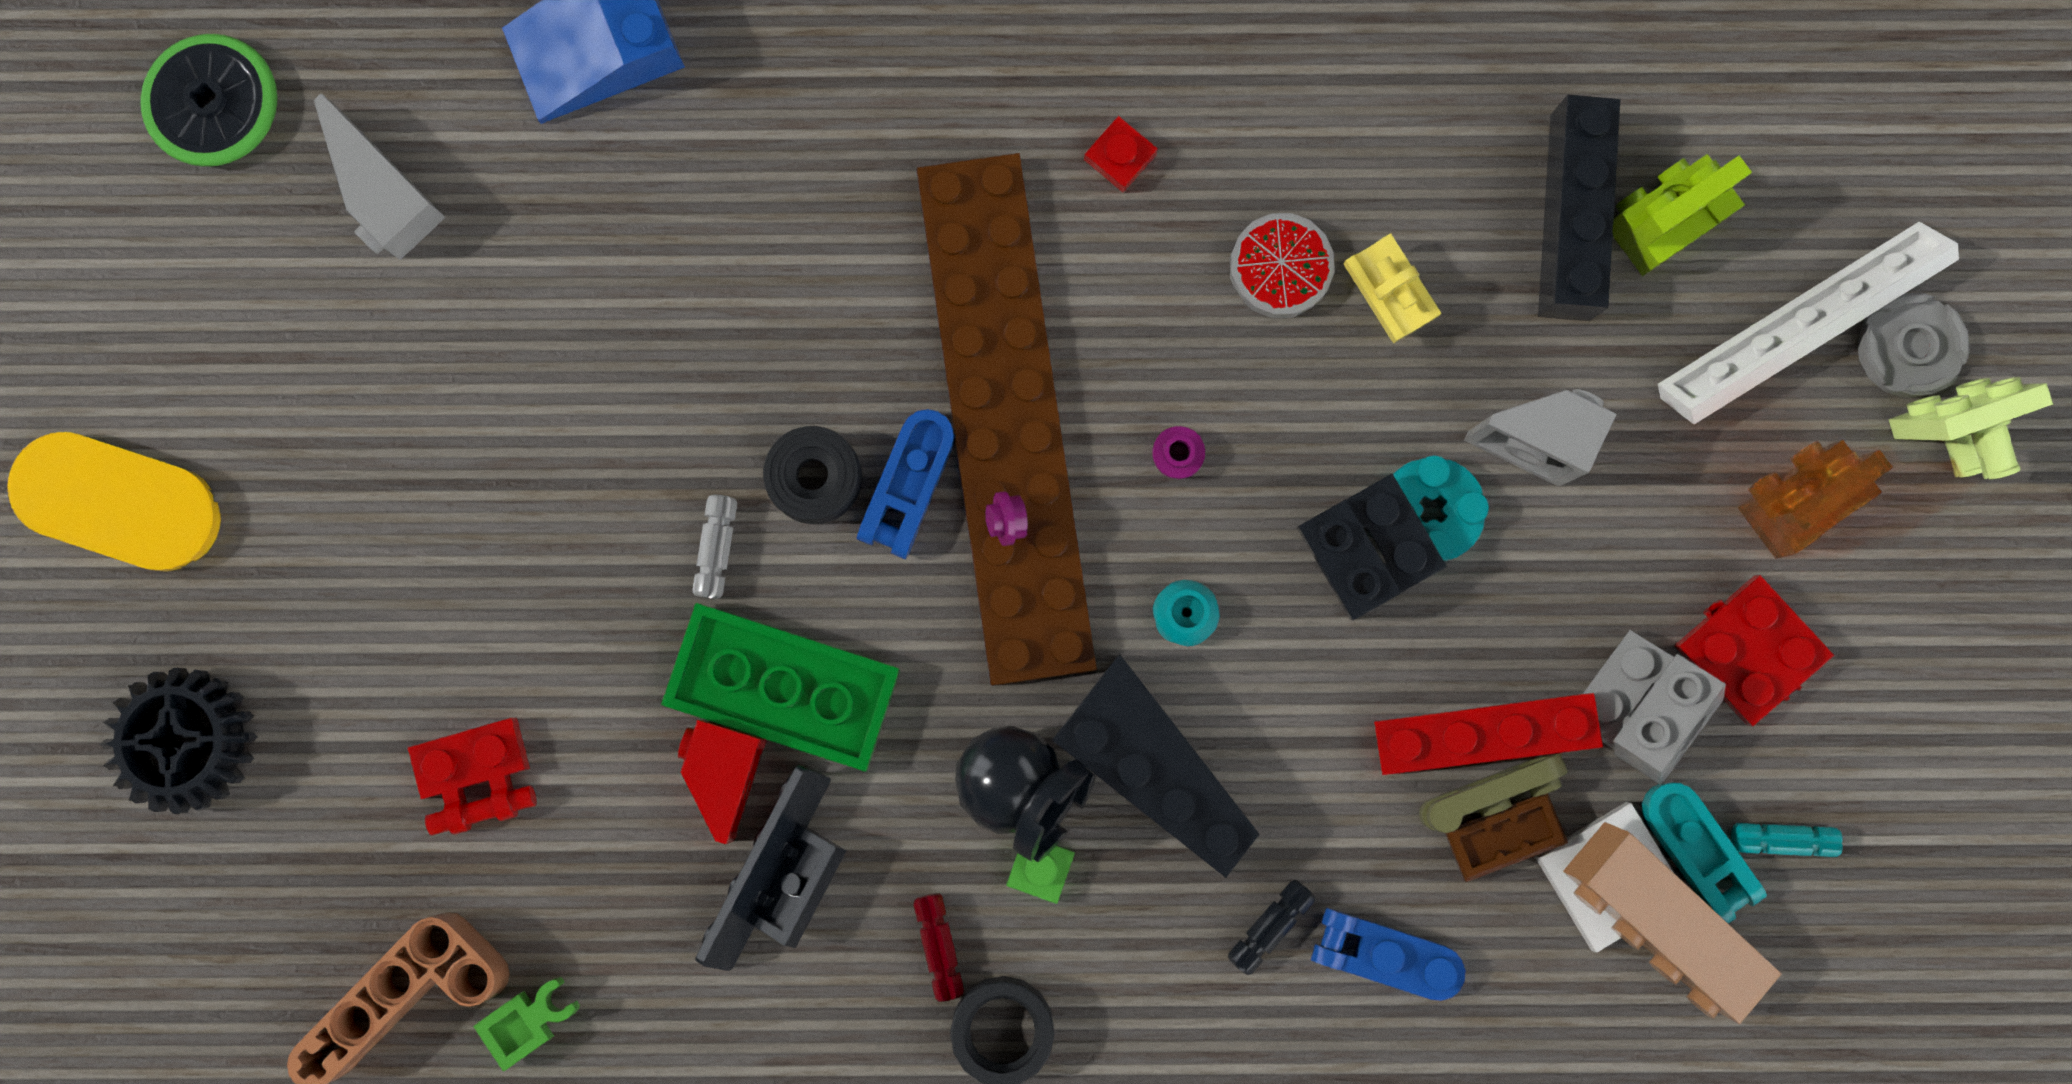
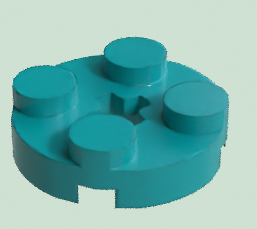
M1433 455L1411 461L1393 473L1444 561L1459 557L1476 543L1483 531L1489 505L1483 495L1479 482L1470 471L1452 460ZM1423 497L1429 501L1437 498L1442 502L1441 512L1444 518L1441 523L1435 519L1425 523L1419 517L1424 511L1422 505L1419 504Z

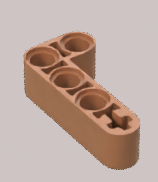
M446 912L420 920L394 944L293 1048L287 1062L289 1076L295 1084H329L343 1077L358 1064L435 983L459 1005L468 1007L479 1005L501 993L508 984L510 973L507 962L465 918L457 913ZM434 926L441 927L448 934L449 945L445 953L437 951L431 944L430 935ZM472 964L480 966L487 974L488 981L484 991L475 989L469 982L468 972ZM395 966L403 968L409 975L410 983L406 992L398 990L392 982V972ZM357 1006L366 1010L369 1015L370 1026L367 1032L358 1029L354 1023L353 1014ZM335 1043L341 1046L340 1048L333 1050L324 1059L322 1063V1068L318 1063V1061L323 1056L320 1050H323L331 1045H334Z

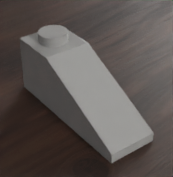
M321 93L314 99V104L346 210L360 224L354 232L376 254L386 249L401 260L446 217L337 106Z

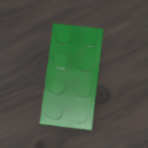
M695 603L661 705L867 772L901 669Z

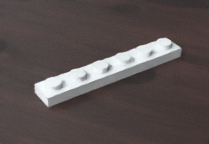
M1921 222L1914 224L1658 383L1661 400L1692 424H1696L1959 260L1958 243Z

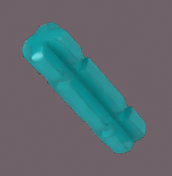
M1736 823L1731 829V843L1741 853L1759 854L1762 852L1811 856L1813 854L1814 856L1838 857L1843 850V836L1838 828L1817 826L1811 828L1807 826L1762 824L1760 826V824Z

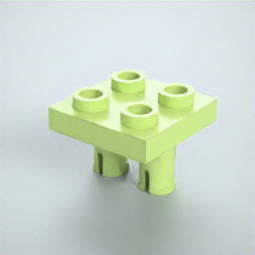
M2020 377L1991 383L1990 378H1983L1957 386L1956 391L1958 395L1941 400V397L1937 395L1913 401L1906 405L1908 413L1888 419L1894 439L1944 441L1955 477H1968L1982 473L1984 479H1997L2012 475L2021 470L2007 427L2011 423V419L2053 405L2047 383L2022 384Z

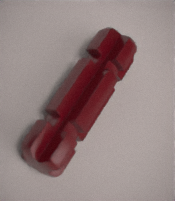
M940 893L920 896L914 900L913 905L917 922L922 921L923 928H920L919 931L929 973H934L935 977L931 981L935 999L938 1002L957 999L963 996L964 987L960 972L955 971L958 961L949 923L944 922L943 916L946 915L943 897Z

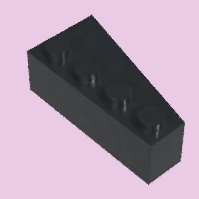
M1119 654L1053 737L1052 741L1227 878L1260 834Z

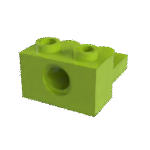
M1708 154L1692 165L1683 158L1657 177L1662 183L1657 189L1647 194L1643 187H1641L1615 206L1620 214L1613 221V237L1643 277L1745 206L1733 187L1749 176L1752 171L1740 155L1723 167L1720 166L1716 159L1712 161Z

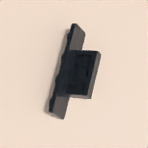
M798 765L795 767L792 775L783 783L779 792V799L770 817L756 834L754 847L741 872L732 880L728 889V896L715 921L707 928L703 935L702 946L695 957L696 962L708 968L725 971L732 970L754 927L784 946L797 947L847 851L807 827L830 784L831 779Z

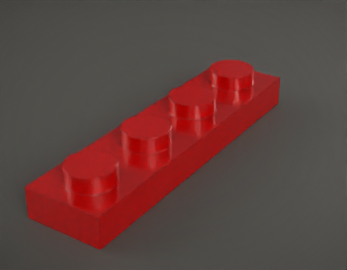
M1594 693L1374 721L1382 775L1603 747Z

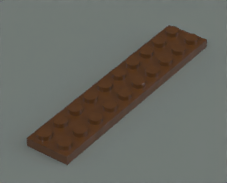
M1020 153L917 167L991 686L1096 671L1097 667ZM1005 491L1009 496L1020 495L1025 505L1028 525L1027 535L1025 538L1015 539L1013 545L1002 546L998 536L991 537L988 532L985 515L986 506L993 504V498L997 492Z

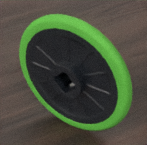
M202 34L188 37L166 49L149 69L141 92V113L151 138L171 157L196 166L224 165L247 155L268 133L277 108L275 79L262 56L248 44L233 37L220 34ZM212 93H215V100H211L206 107H203V100H207L208 97L212 96Z

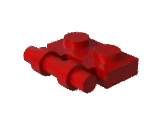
M508 718L408 747L420 799H429L442 795L444 801V809L442 811L425 816V826L431 836L447 831L452 835L470 831L472 824L495 817L499 821L515 818L518 816L519 810L537 805L534 788L528 785L514 790L510 777L512 774L530 769L517 718ZM489 781L491 796L467 803L464 788Z

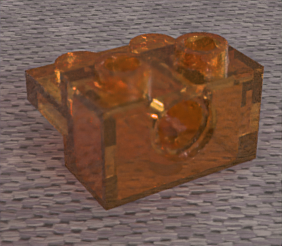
M1844 440L1824 447L1819 441H1816L1790 459L1795 467L1781 477L1774 471L1753 484L1748 489L1753 497L1737 508L1775 559L1795 555L1851 513L1857 511L1881 494L1882 491L1874 481L1891 470L1893 466L1881 450L1858 456L1855 451L1850 450Z

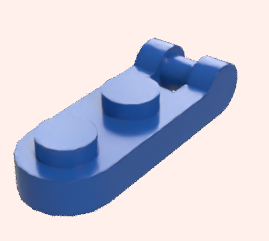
M926 409L917 411L907 418L860 525L857 540L871 546L874 542L892 548L891 554L905 560L907 559L953 449L955 440L953 428L946 416L938 411ZM888 507L905 514L900 529L883 522Z
M1326 907L1322 924L1326 925L1321 945L1315 944L1311 961L1431 1000L1443 1001L1452 998L1461 990L1465 982L1466 970L1462 959L1455 951L1442 944ZM1347 932L1360 936L1354 956L1341 952Z

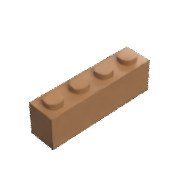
M1604 822L1563 870L1578 885L1573 894L1595 913L1601 915L1605 910L1612 916L1616 922L1611 929L1633 948L1639 950L1643 945L1654 955L1649 964L1676 985L1681 980L1687 985L1691 991L1686 998L1712 1019L1720 1013L1740 1025L1782 975L1628 831Z

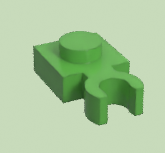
M562 977L552 979L542 985L536 994L534 1003L531 1002L525 991H523L473 1026L503 1072L554 1037L546 1022L564 1021L574 1015L580 1008L578 1001L569 1004L564 1009L553 1005L551 995L555 989L565 983Z

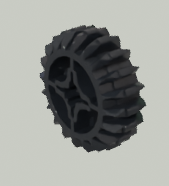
M178 667L169 670L168 675L165 672L157 671L148 674L147 684L145 682H134L132 685H128L132 699L118 698L116 701H113V704L121 713L120 717L108 718L103 722L109 729L114 730L113 739H106L99 744L104 749L114 750L115 757L109 759L103 765L108 770L121 771L113 786L118 787V789L132 788L129 801L135 804L148 801V810L153 812H164L169 808L173 814L188 813L191 807L195 810L209 808L211 806V797L215 800L225 799L230 795L227 782L231 784L241 783L242 780L246 779L237 767L238 763H251L255 759L249 752L243 751L244 743H251L258 738L254 732H244L243 724L248 723L255 715L251 714L250 711H236L244 696L239 692L226 694L229 682L223 678H214L210 681V673L208 671L195 669L189 673L186 668ZM194 702L205 711L213 730L204 727L200 720L199 709L194 708ZM159 711L157 724L148 732L152 719ZM177 735L197 737L196 742L183 743V746L163 744L162 742L164 739H175ZM213 748L208 763L195 777L194 772L200 771L202 756L206 751ZM147 751L157 758L159 773L152 765Z

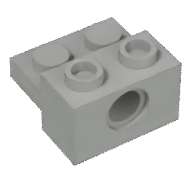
M1629 630L1583 694L1594 693L1602 742L1612 748L1617 757L1662 785L1723 702L1726 684L1679 654L1673 657Z

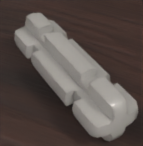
M714 494L707 499L704 516L709 518L708 523L703 524L696 565L700 566V573L695 574L692 589L693 594L698 597L719 599L723 595L725 577H721L722 570H727L733 528L729 527L730 521L735 520L737 509L736 499L730 496Z

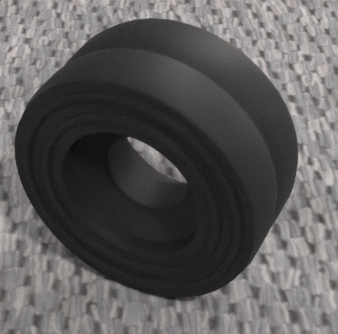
M803 426L785 433L770 448L764 463L763 480L769 498L785 515L805 524H824L838 519L853 506L861 490L862 469L855 451L841 435L825 427ZM809 461H819L828 470L826 483L816 490L803 488L798 480L800 468Z

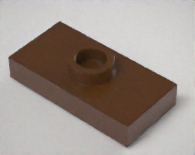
M1548 793L1537 797L1530 796L1511 803L1512 806L1493 815L1485 817L1480 815L1462 822L1455 831L1445 833L1465 882L1568 843Z

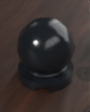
M1015 726L992 728L972 738L956 763L955 781L960 806L978 826L996 834L1015 833L1013 843L1015 852L1031 862L1033 859L1036 862H1040L1057 846L1068 832L1060 826V823L1069 812L1073 803L1083 809L1093 789L1096 776L1077 760L1069 761L1060 768L1054 749L1039 734Z

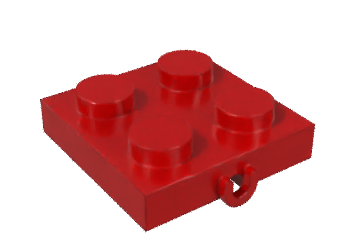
M1754 575L1724 602L1717 600L1703 612L1706 618L1674 645L1685 659L1726 684L1724 701L1747 726L1752 727L1782 701L1787 702L1790 700V694L1800 691L1802 689L1800 685L1835 656L1761 575Z

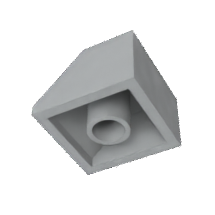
M1574 389L1572 392L1564 390L1491 415L1469 430L1464 441L1559 487L1590 472L1617 414L1602 407L1604 401L1588 391Z

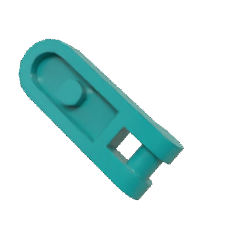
M1663 782L1662 785L1657 784L1645 794L1642 802V815L1646 824L1693 891L1729 924L1736 919L1735 912L1743 906L1749 904L1753 907L1767 897L1766 891L1702 800L1690 787L1681 783ZM1729 875L1733 886L1724 893H1721L1715 884Z

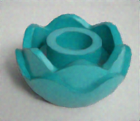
M1178 580L1170 583L1158 594L1153 604V615L1159 634L1167 641L1190 647L1201 644L1216 630L1219 622L1220 611L1215 595L1208 587L1196 581ZM1183 608L1191 610L1192 614L1190 617L1186 618L1182 615Z

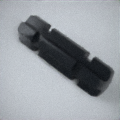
M1297 880L1291 881L1279 894L1282 899L1278 903L1273 901L1246 932L1249 937L1245 942L1240 939L1229 952L1228 958L1230 962L1246 975L1253 974L1264 961L1261 956L1265 952L1270 954L1298 922L1294 918L1299 913L1304 915L1315 902L1314 894Z

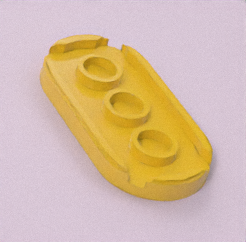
M56 432L35 439L19 453L9 473L8 497L11 507L19 520L29 529L141 568L155 571H173L181 569L182 566H186L191 561L196 562L210 550L220 529L221 514L218 502L214 501L213 494L210 492L212 489L199 475L187 469L80 434Z

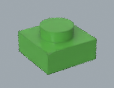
M1057 845L1040 862H1036L1034 859L1031 862L1017 853L1006 886L1057 904L1075 851Z

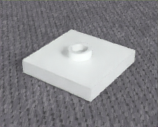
M1628 802L1623 803L1566 837L1568 840L1567 844L1535 856L1590 950L1596 953L1621 938L1611 929L1616 920L1605 910L1599 915L1582 903L1573 894L1578 885L1563 870L1601 825L1607 822L1630 832L1672 871L1632 803Z

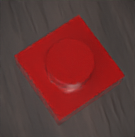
M1118 116L1084 154V161L1124 193L1155 158L1158 148Z

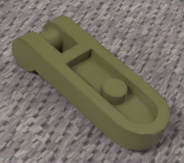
M1561 753L1538 756L1430 798L1420 807V821L1428 829L1450 833L1458 829L1464 815L1479 810L1481 817L1493 815L1510 808L1512 804L1509 798L1529 790L1531 797H1537L1562 787L1559 778L1568 773Z

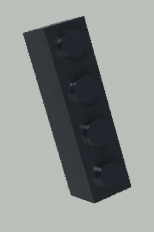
M1567 95L1550 115L1538 317L1591 321L1609 306L1621 99Z

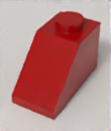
M697 720L695 728L688 727L685 730L680 742L678 758L684 760L680 773L714 840L726 845L735 841L767 740L708 720Z

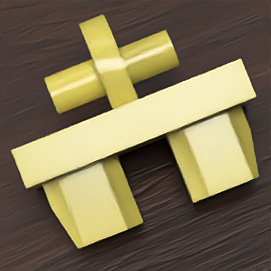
M1391 233L1367 249L1346 259L1343 263L1393 344L1442 314L1418 277L1420 274L1415 266H1411Z

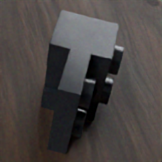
M1393 473L1297 527L1343 609L1352 621L1447 567ZM1364 527H1366L1367 531L1371 534L1373 540L1375 541L1380 552L1382 553L1386 563L1382 562L1377 551L1375 550L1367 534L1365 533L1363 529Z

